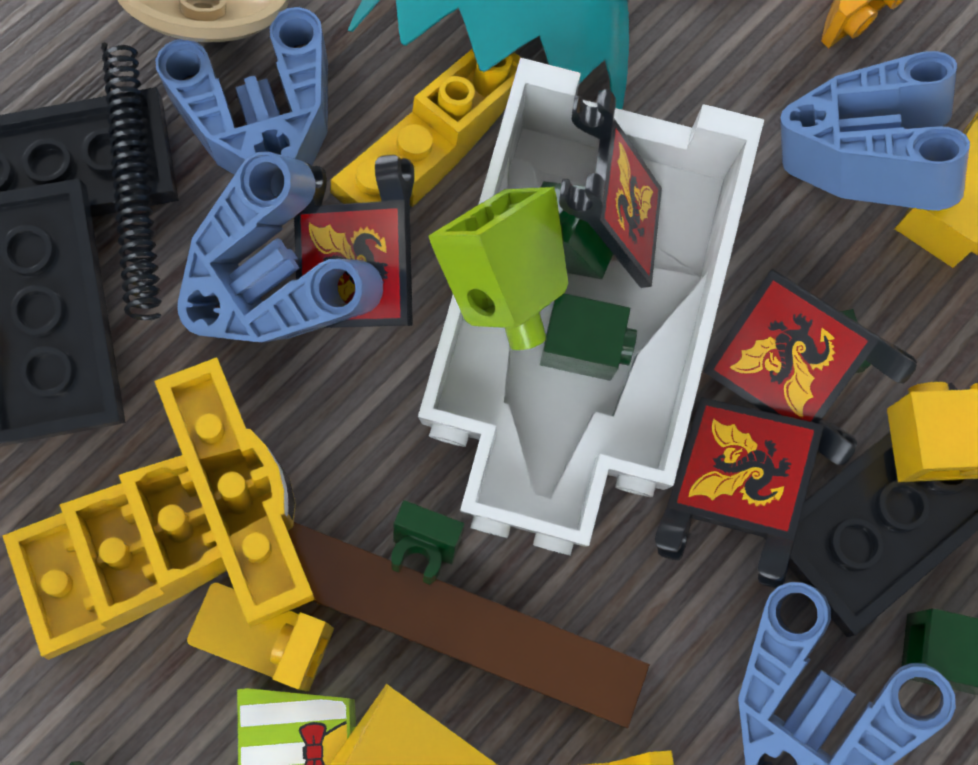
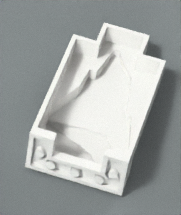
M520 58L479 204L504 189L540 188L543 181L562 183V180L569 179L572 185H586L587 175L595 173L600 139L581 131L571 120L574 97H577L581 73ZM583 100L586 105L597 107V103ZM703 104L691 128L615 108V120L662 187L652 287L640 288L614 254L603 279L567 273L568 286L565 294L631 308L627 328L637 330L633 356L629 366L619 364V368L611 381L540 366L544 342L527 350L511 349L505 328L470 325L464 320L456 299L452 295L418 418L423 425L431 427L429 437L463 447H466L468 437L479 440L460 509L463 514L473 516L470 528L508 538L511 527L536 533L533 546L571 556L573 544L583 547L590 544L607 475L617 477L615 488L646 497H653L655 488L665 490L674 485L764 119ZM554 301L540 311L545 334L547 333Z

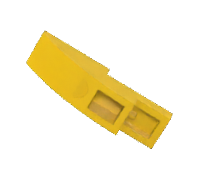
M472 48L414 96L413 109L409 115L331 179L330 193L343 204L381 202L375 177V161L380 156L396 155L401 159L411 160L414 165V184L410 197V206L413 207L460 162L506 109L521 57L513 52L501 62L483 72L479 70Z

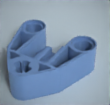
M300 7L287 8L278 13L269 28L277 60L276 65L290 113L280 115L267 78L257 81L255 76H249L244 78L245 85L236 87V94L246 121V125L236 128L219 78H216L209 56L202 45L195 41L177 39L165 44L158 52L155 60L156 70L175 109L216 164L234 175L243 162L257 152H272L292 157L312 166L328 133L327 52L321 22L308 9ZM305 44V46L301 48H292L297 45ZM195 75V76H194L193 78H191V79L183 80L184 78H186V77H188V76ZM281 169L274 173L270 182L272 194L277 197L284 187V175Z
M925 51L835 76L789 104L782 111L780 117L782 164L784 169L790 175L844 199L937 211L948 209L958 204L964 196L970 141L960 130L942 127L952 117L957 72L955 59L946 53L938 51Z
M257 152L249 156L237 170L193 235L178 298V315L182 324L190 332L199 336L261 343L284 340L366 314L380 303L383 295V280L379 271L366 261L353 259H328L319 263L301 278L291 280L262 302L260 299L262 296L299 269L295 262L298 259L292 249H287L279 238L273 240L239 267L238 263L283 230L282 226L304 210L312 201L315 193V178L311 169L303 161L272 152ZM281 169L284 175V187L280 195L275 198L271 191L270 182L274 173ZM346 271L355 282V294L348 304L341 299L338 293L339 279Z
M798 582L778 586L769 595L765 604L738 697L745 765H772L771 762H764L765 753L773 758H777L782 751L791 754L795 759L793 765H893L941 730L951 720L956 709L955 694L948 680L937 669L919 663H910L902 666L891 675L873 703L868 702L833 755H829L821 747L856 697V694L845 687L839 680L820 670L785 722L774 714L809 663V655L826 632L831 620V609L828 601L817 588ZM795 593H802L808 596L817 608V621L805 633L790 630L783 623L780 616V608L783 601ZM914 677H924L933 681L939 687L941 701L933 713L917 716L907 712L901 706L898 693L901 686L907 680Z

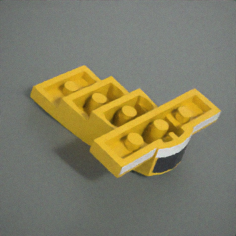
M217 357L154 381L181 449V456L120 474V484L60 504L62 513L2 535L41 657L50 660L104 636L171 603L226 571L250 628L315 600L288 534V530L293 527L296 505L291 480L269 448L251 429H246Z

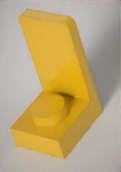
M213 583L210 585L187 637V642L193 647L270 676L275 681L298 690L309 691L334 628L325 621L301 612L297 614L292 611L285 612L250 628L244 617L235 590L220 583Z

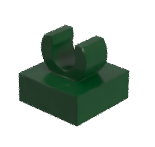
M403 500L393 523V542L397 544L393 548L391 555L392 570L399 573L408 555L413 553L422 554L429 563L425 569L423 582L431 585L439 576L442 561L453 564L462 540L465 523Z

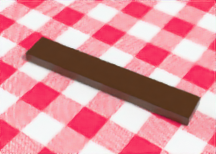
M296 522L288 530L315 600L312 602L623 728H629L650 664L436 579L431 585L423 582V573L403 566L399 573L393 571L391 560Z

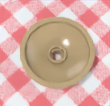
M117 0L125 11L154 31L174 38L195 42H226L257 34L270 26L278 13L287 9L289 0Z

